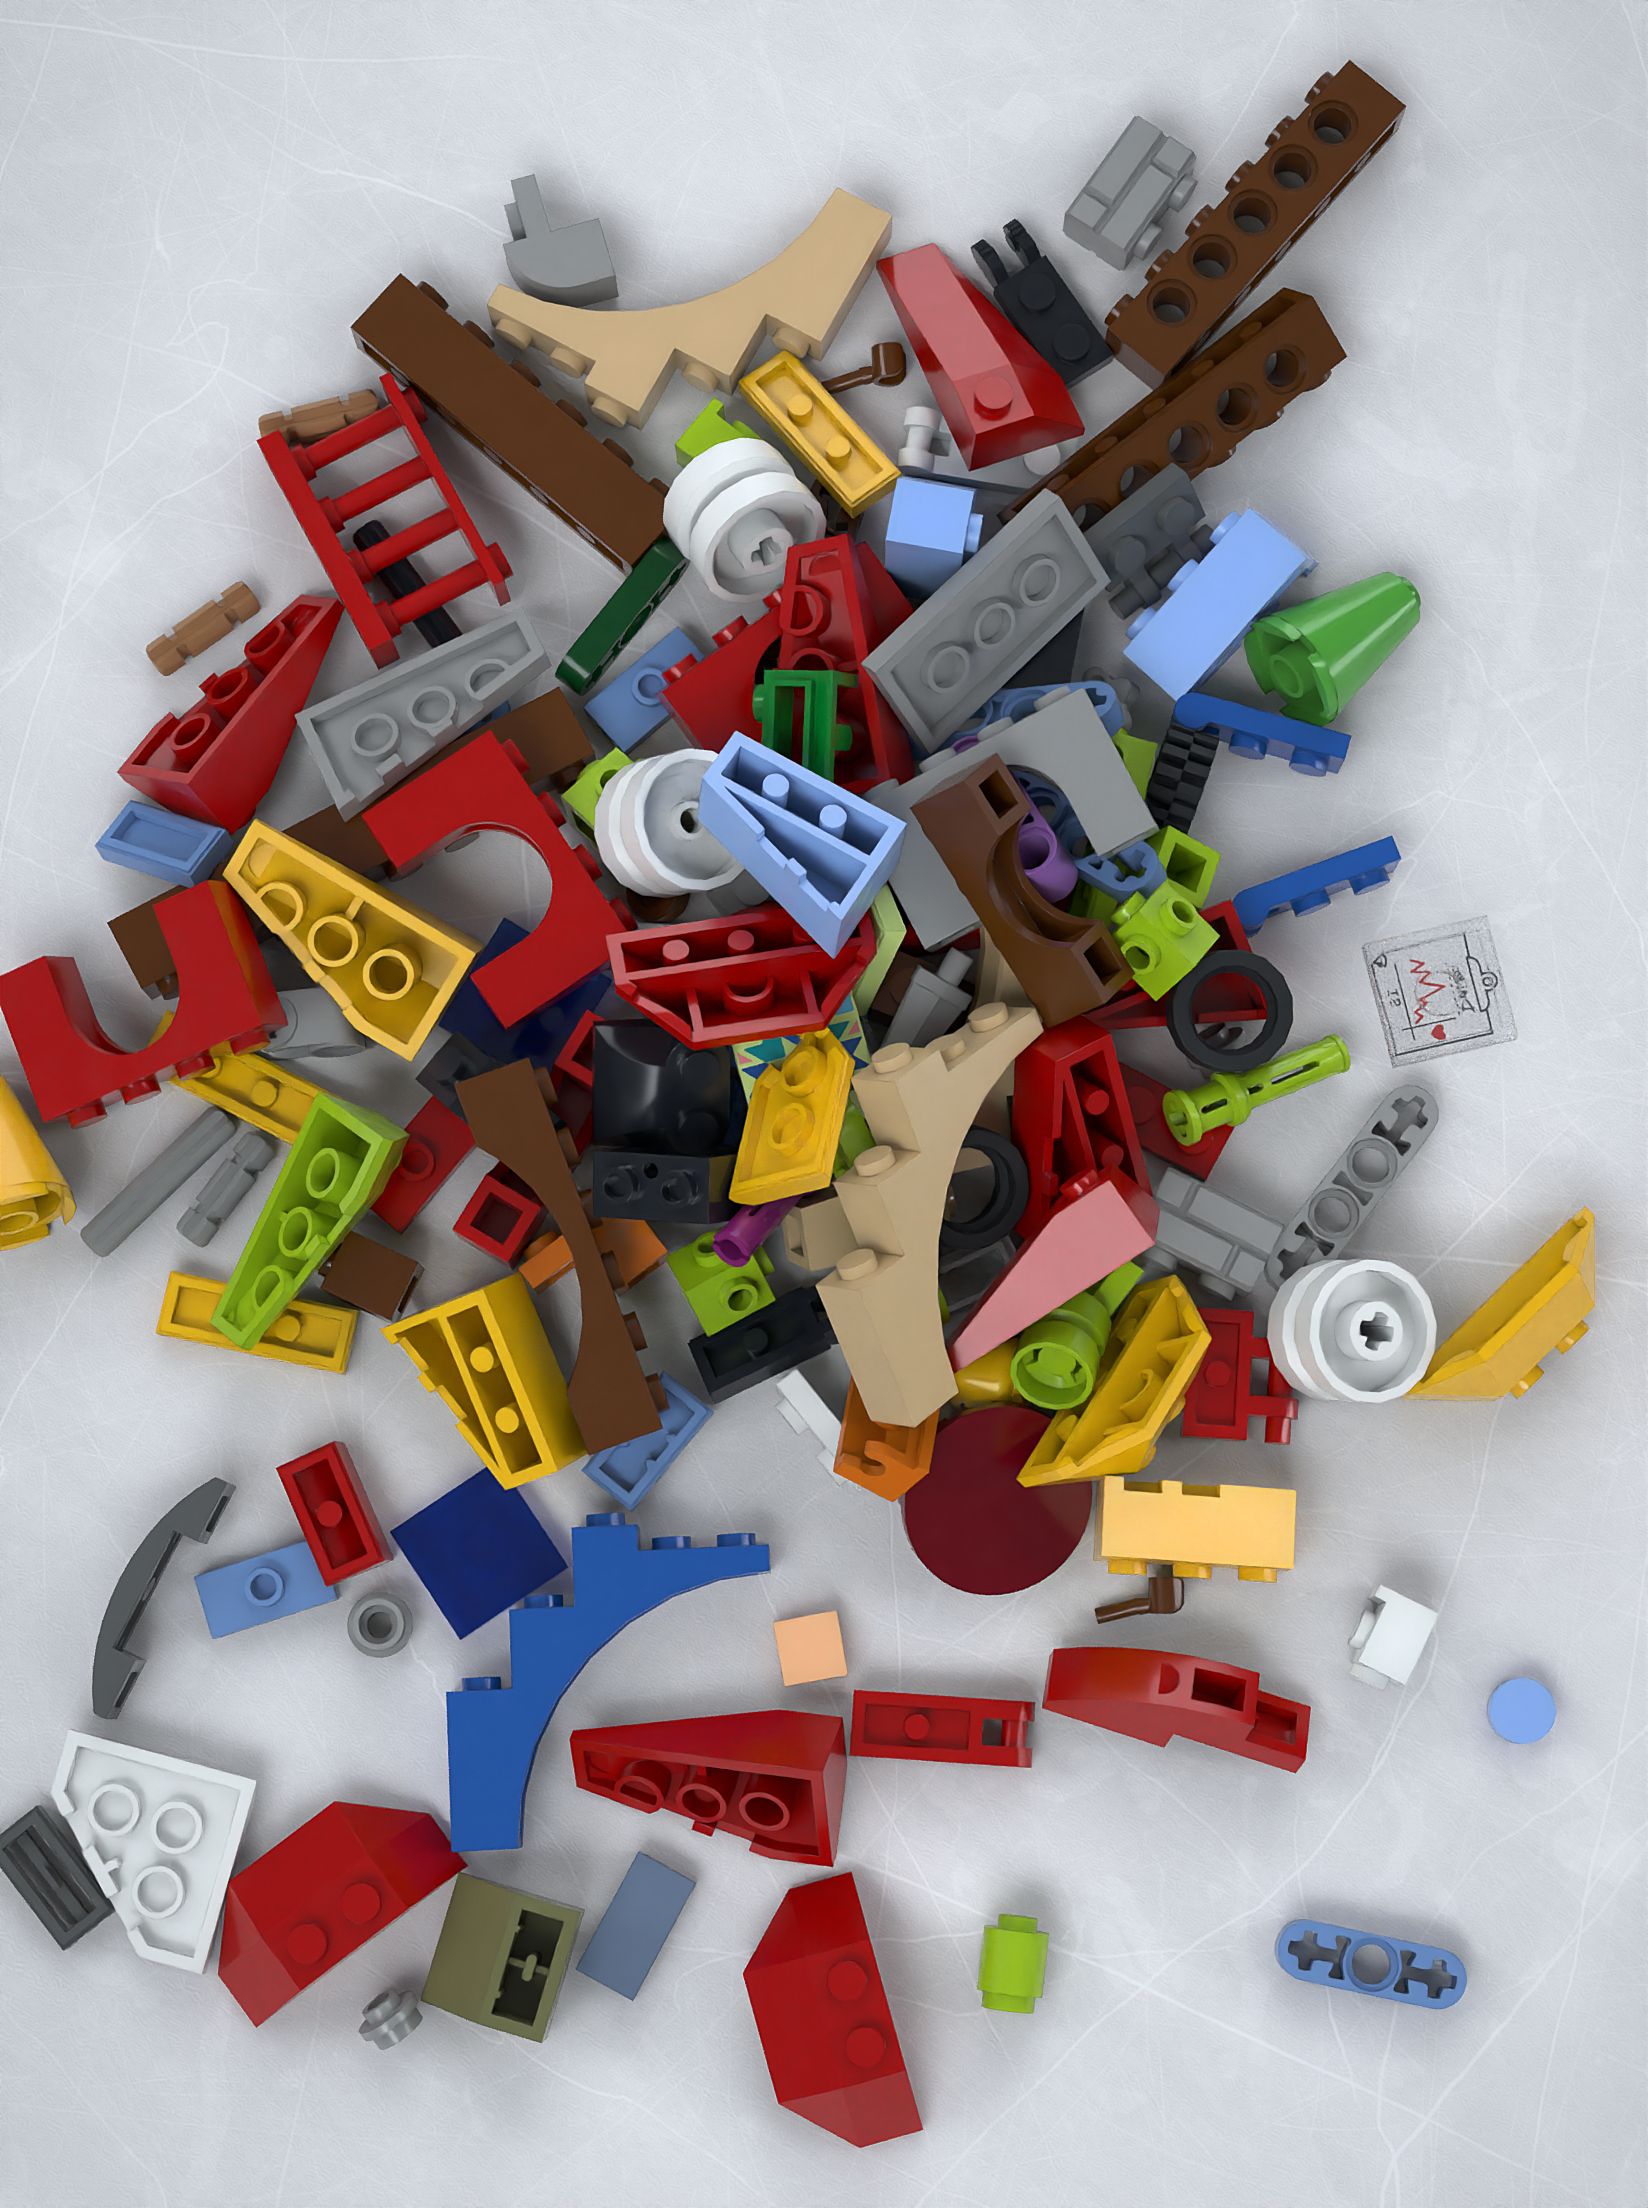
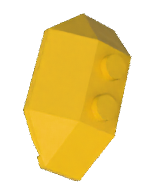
M1586 1206L1575 1213L1435 1350L1424 1376L1407 1393L1400 1397L1403 1400L1494 1402L1505 1396L1508 1392L1518 1399L1531 1388L1545 1373L1537 1363L1554 1347L1563 1355L1590 1329L1582 1319L1595 1307V1215Z
M1176 1275L1135 1285L1111 1324L1110 1337L1105 1352L1100 1358L1099 1371L1092 1392L1083 1403L1071 1409L1058 1410L1016 1478L1024 1487L1101 1480L1105 1475H1133L1140 1472L1151 1462L1156 1453V1446L1154 1444L1166 1424L1172 1421L1183 1409L1186 1401L1184 1394L1195 1378L1212 1339L1184 1283Z

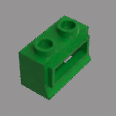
M764 670V684L757 685L752 702L754 717L758 723H762V745L791 760L794 687H805L802 767L834 783L835 751H849L852 744L850 726L836 724L837 687L856 688L857 675L834 670Z

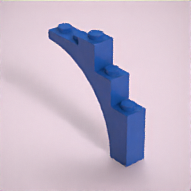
M625 1513L586 1515V1527H571L574 1606L563 1607V1595H536L524 1597V1609H509L512 1689H501V1677L462 1678V1691L446 1692L451 1852L522 1848L526 1792L538 1746L561 1698L590 1659L631 1622L673 1597L721 1580L771 1573L769 1544L756 1545V1533H733L717 1535V1547L691 1548V1536H670L652 1538V1550H641L640 1527L637 1524L625 1525Z

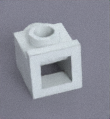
M1381 1584L1371 1588L1367 1599L1378 1604L1375 1612L1363 1610L1348 1640L1349 1645L1357 1648L1351 1660L1353 1665L1348 1674L1376 1689L1384 1691L1388 1682L1396 1686L1406 1685L1439 1617V1613Z

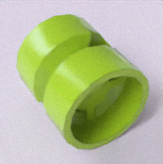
M1082 1291L1024 1329V1333L1018 1341L1011 1361L1010 1376L1014 1387L1025 1399L1043 1408L1053 1410L1071 1409L1083 1403L1092 1392L1099 1371L1100 1358L1105 1352L1111 1330V1320L1107 1309L1097 1298Z

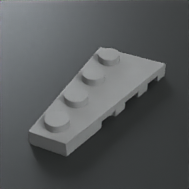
M522 606L294 716L344 822H347L552 665Z

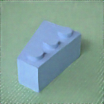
M907 475L897 478L885 541V569L905 597L927 601L979 551L983 515L975 514L979 488Z
M1248 508L1242 516L1236 511L1231 512L1209 538L1216 546L1200 564L1194 559L1189 560L1176 573L1167 586L1173 592L1172 596L1158 612L1151 606L1148 607L1132 623L1125 634L1132 641L1122 653L1176 702L1186 693L1198 692L1239 649V643L1253 628L1250 625L1260 617L1273 613L1280 605L1278 599L1298 576L1303 574L1307 577L1319 564L1268 517L1256 510Z
M738 731L734 732L702 777L697 819L834 960L899 864L907 823Z

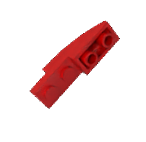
M1124 1647L1053 1649L1049 1656L1042 1709L1163 1748L1173 1734L1293 1773H1297L1306 1760L1311 1711L1310 1706L1258 1690L1260 1677L1258 1672L1190 1655Z

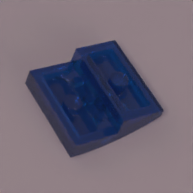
M504 917L442 1017L438 1027L451 1035L457 1030L487 1056L503 1066L529 1057L534 1070L546 1066L550 1076L555 1060L587 1009L593 1013L595 1012L613 980L602 973L598 974L508 1035L470 978L472 973L531 934Z

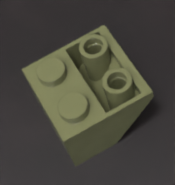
M459 1872L420 2001L476 2024L542 2043L547 2038L585 1909Z

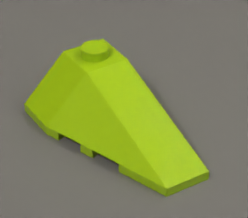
M318 1091L210 1323L237 1346L251 1351L383 1193L392 1172L400 1163L404 1146L410 1134L377 1111Z

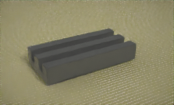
M41 1805L35 1806L0 1834V1868L63 1951L71 1948L80 1938L91 1932L100 1922L116 1912L110 1899L106 1898L94 1874ZM35 1826L97 1907L92 1912H88L29 1834L28 1830L31 1827ZM14 1841L17 1842L77 1921L70 1929L66 1927L7 1849Z

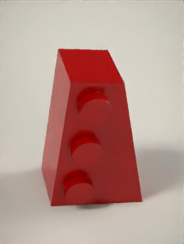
M1231 899L1197 912L1220 935L1206 954L1218 950H1245L1253 953ZM1220 973L1207 979L1197 990L1192 1002V1021L1194 1025L1266 1020L1267 1018L1266 1000L1261 989L1250 978L1237 973ZM1131 978L1105 1004L1081 1015L1106 1031L1167 1026L1166 999L1170 989L1155 1001Z
M1081 1014L1050 1028L1047 1027L1045 1022H1042L1041 1025L1044 1031L1015 1057L1011 1143L1018 1148L1028 1168L1029 1196L1023 1216L1012 1230L1024 1239L1028 1238L1056 1200L1063 1195L1060 1187L1072 1176L1090 1166L1097 1173L1111 1163H1114L1153 1197L1111 1033Z

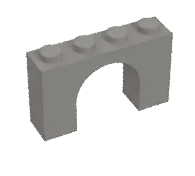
M1068 685L1057 688L1034 702L1037 710L1036 713L1015 724L1010 716L1000 719L976 734L980 743L958 755L953 747L945 749L923 761L919 765L923 774L901 786L896 778L890 779L862 795L863 800L907 823L899 864L888 880L925 950L933 953L983 926L969 901L959 890L955 879L935 847L923 833L921 825L910 809L913 804L938 783L953 774L998 753L1009 771L1030 772L1050 780L1066 795L1095 852L1102 861L1113 857L1160 831L1083 687L1073 693Z

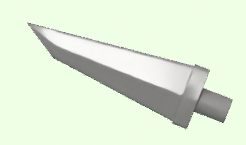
M951 947L936 973L918 964L910 977L912 981L880 1049L901 1042L907 1043L909 1047L919 1048L921 1046L925 1048L931 1041L943 1036L961 1011H965L973 999L972 995L960 989L958 985L974 960L960 950Z

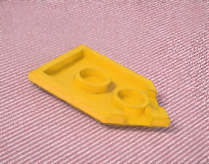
M828 1027L822 1031L797 1034L802 1040L782 1064L777 1067L770 1063L754 1082L729 1191V1199L732 1201L755 1206L830 1187L852 1085L850 1079L854 1076L855 1060Z

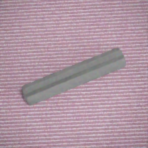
M215 1106L209 1107L81 1230L80 1236L85 1244L98 1256H108L236 1133L235 1124L219 1108Z

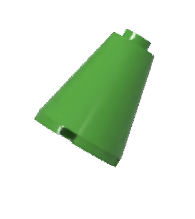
M1382 572L1260 617L1250 625L1254 630L1246 634L1244 639L1247 662L1257 684L1265 695L1274 689L1287 703L1286 706L1279 710L1285 717L1319 727L1331 723L1419 623L1420 596L1408 579L1401 576L1397 577L1390 572Z

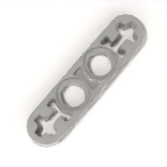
M1405 1085L1394 1089L1382 1101L1279 1236L1263 1270L1267 1282L1275 1291L1278 1292L1280 1286L1286 1281L1280 1276L1284 1265L1277 1258L1279 1253L1282 1252L1287 1256H1292L1307 1239L1295 1234L1297 1227L1301 1225L1312 1240L1331 1248L1328 1255L1324 1256L1321 1250L1316 1247L1305 1260L1303 1267L1322 1260H1335L1431 1135L1438 1122L1439 1109L1435 1099L1427 1090L1413 1085ZM1411 1101H1414L1421 1107L1417 1117L1424 1125L1422 1129L1415 1125H1410L1395 1142V1144L1407 1148L1404 1155L1401 1156L1389 1140L1374 1135L1371 1131L1374 1126H1378L1385 1135L1399 1116L1398 1112L1392 1108L1393 1104L1396 1102L1398 1105L1405 1107ZM1373 1148L1384 1155L1388 1169L1383 1180L1376 1183H1366L1356 1176L1352 1163L1355 1153L1359 1150ZM1326 1198H1336L1342 1201L1350 1214L1347 1228L1338 1233H1328L1322 1230L1316 1224L1314 1218V1209L1317 1203Z

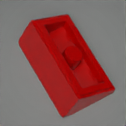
M333 1441L276 1468L326 1587L394 1560L348 1449L343 1442Z

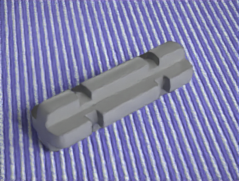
M247 1132L243 1135L232 1150L236 1153L231 1161L227 1158L197 1196L196 1200L200 1203L195 1209L189 1207L177 1223L176 1229L196 1246L203 1248L208 1245L219 1230L215 1226L220 1218L226 1221L256 1181L252 1177L257 1170L263 1172L274 1157V1148L257 1134Z

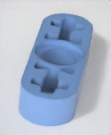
M1307 1919L1288 1923L1281 1929L1275 1941V1956L1280 1967L1290 1976L1302 1981L1431 2009H1445L1454 2005L1464 1994L1467 1985L1466 1971L1459 1958L1453 1953L1437 1947ZM1305 1931L1314 1932L1313 1942L1316 1945L1337 1950L1336 1936L1346 1937L1348 1940L1339 1956L1341 1976L1339 1978L1330 1977L1328 1974L1333 1968L1334 1963L1320 1959H1310L1307 1969L1298 1968V1957L1288 1953L1290 1941H1301ZM1373 1944L1385 1951L1389 1967L1386 1975L1380 1981L1368 1984L1361 1982L1355 1976L1352 1969V1959L1359 1948ZM1400 1951L1412 1952L1406 1965L1425 1970L1431 1969L1434 1959H1441L1442 1971L1452 1975L1450 1987H1439L1436 1997H1428V1985L1417 1980L1404 1978L1405 1991L1393 1990L1402 1971Z

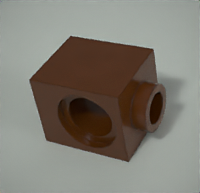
M350 1231L343 1242L338 1245L318 1269V1274L325 1277L320 1288L328 1295L392 1324L401 1319L425 1269L419 1262Z

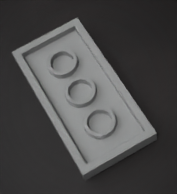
M1044 488L861 664L916 745L932 754L1094 599L1111 580L1060 496Z

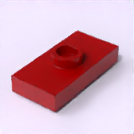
M435 1096L428 1100L405 1127L404 1131L410 1134L404 1146L400 1163L392 1172L383 1193L369 1208L401 1235L477 1147L470 1127Z

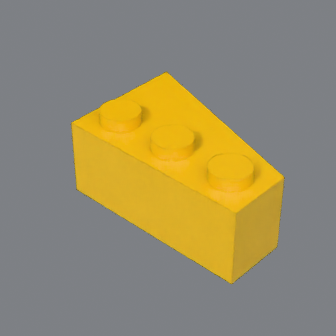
M520 1272L418 1311L379 1329L391 1345L396 1343L401 1345L422 1372L417 1377L429 1393L437 1391L460 1420L455 1427L505 1490L557 1472L588 1454L566 1394V1382Z
M1105 1475L1097 1483L1093 1561L1108 1562V1574L1146 1576L1147 1564L1173 1565V1577L1212 1579L1213 1567L1238 1569V1581L1277 1583V1571L1287 1572L1294 1569L1297 1490L1222 1484L1216 1486L1182 1484V1481L1159 1480V1483L1124 1481V1477Z

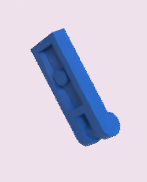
M1189 692L1182 695L1177 700L1170 719V723L1174 722L1220 738L1219 741L1229 743L1228 749L1236 755L1262 760L1268 754L1289 760V767L1291 769L1315 777H1324L1327 771L1338 774L1345 760L1351 740V735L1197 692Z
M1389 836L1245 889L1235 896L1232 903L1246 937L1252 938L1258 934L1267 918L1292 909L1295 917H1302L1330 905L1329 895L1352 887L1354 895L1357 896L1390 882L1388 874L1395 870L1401 860V856L1393 836Z

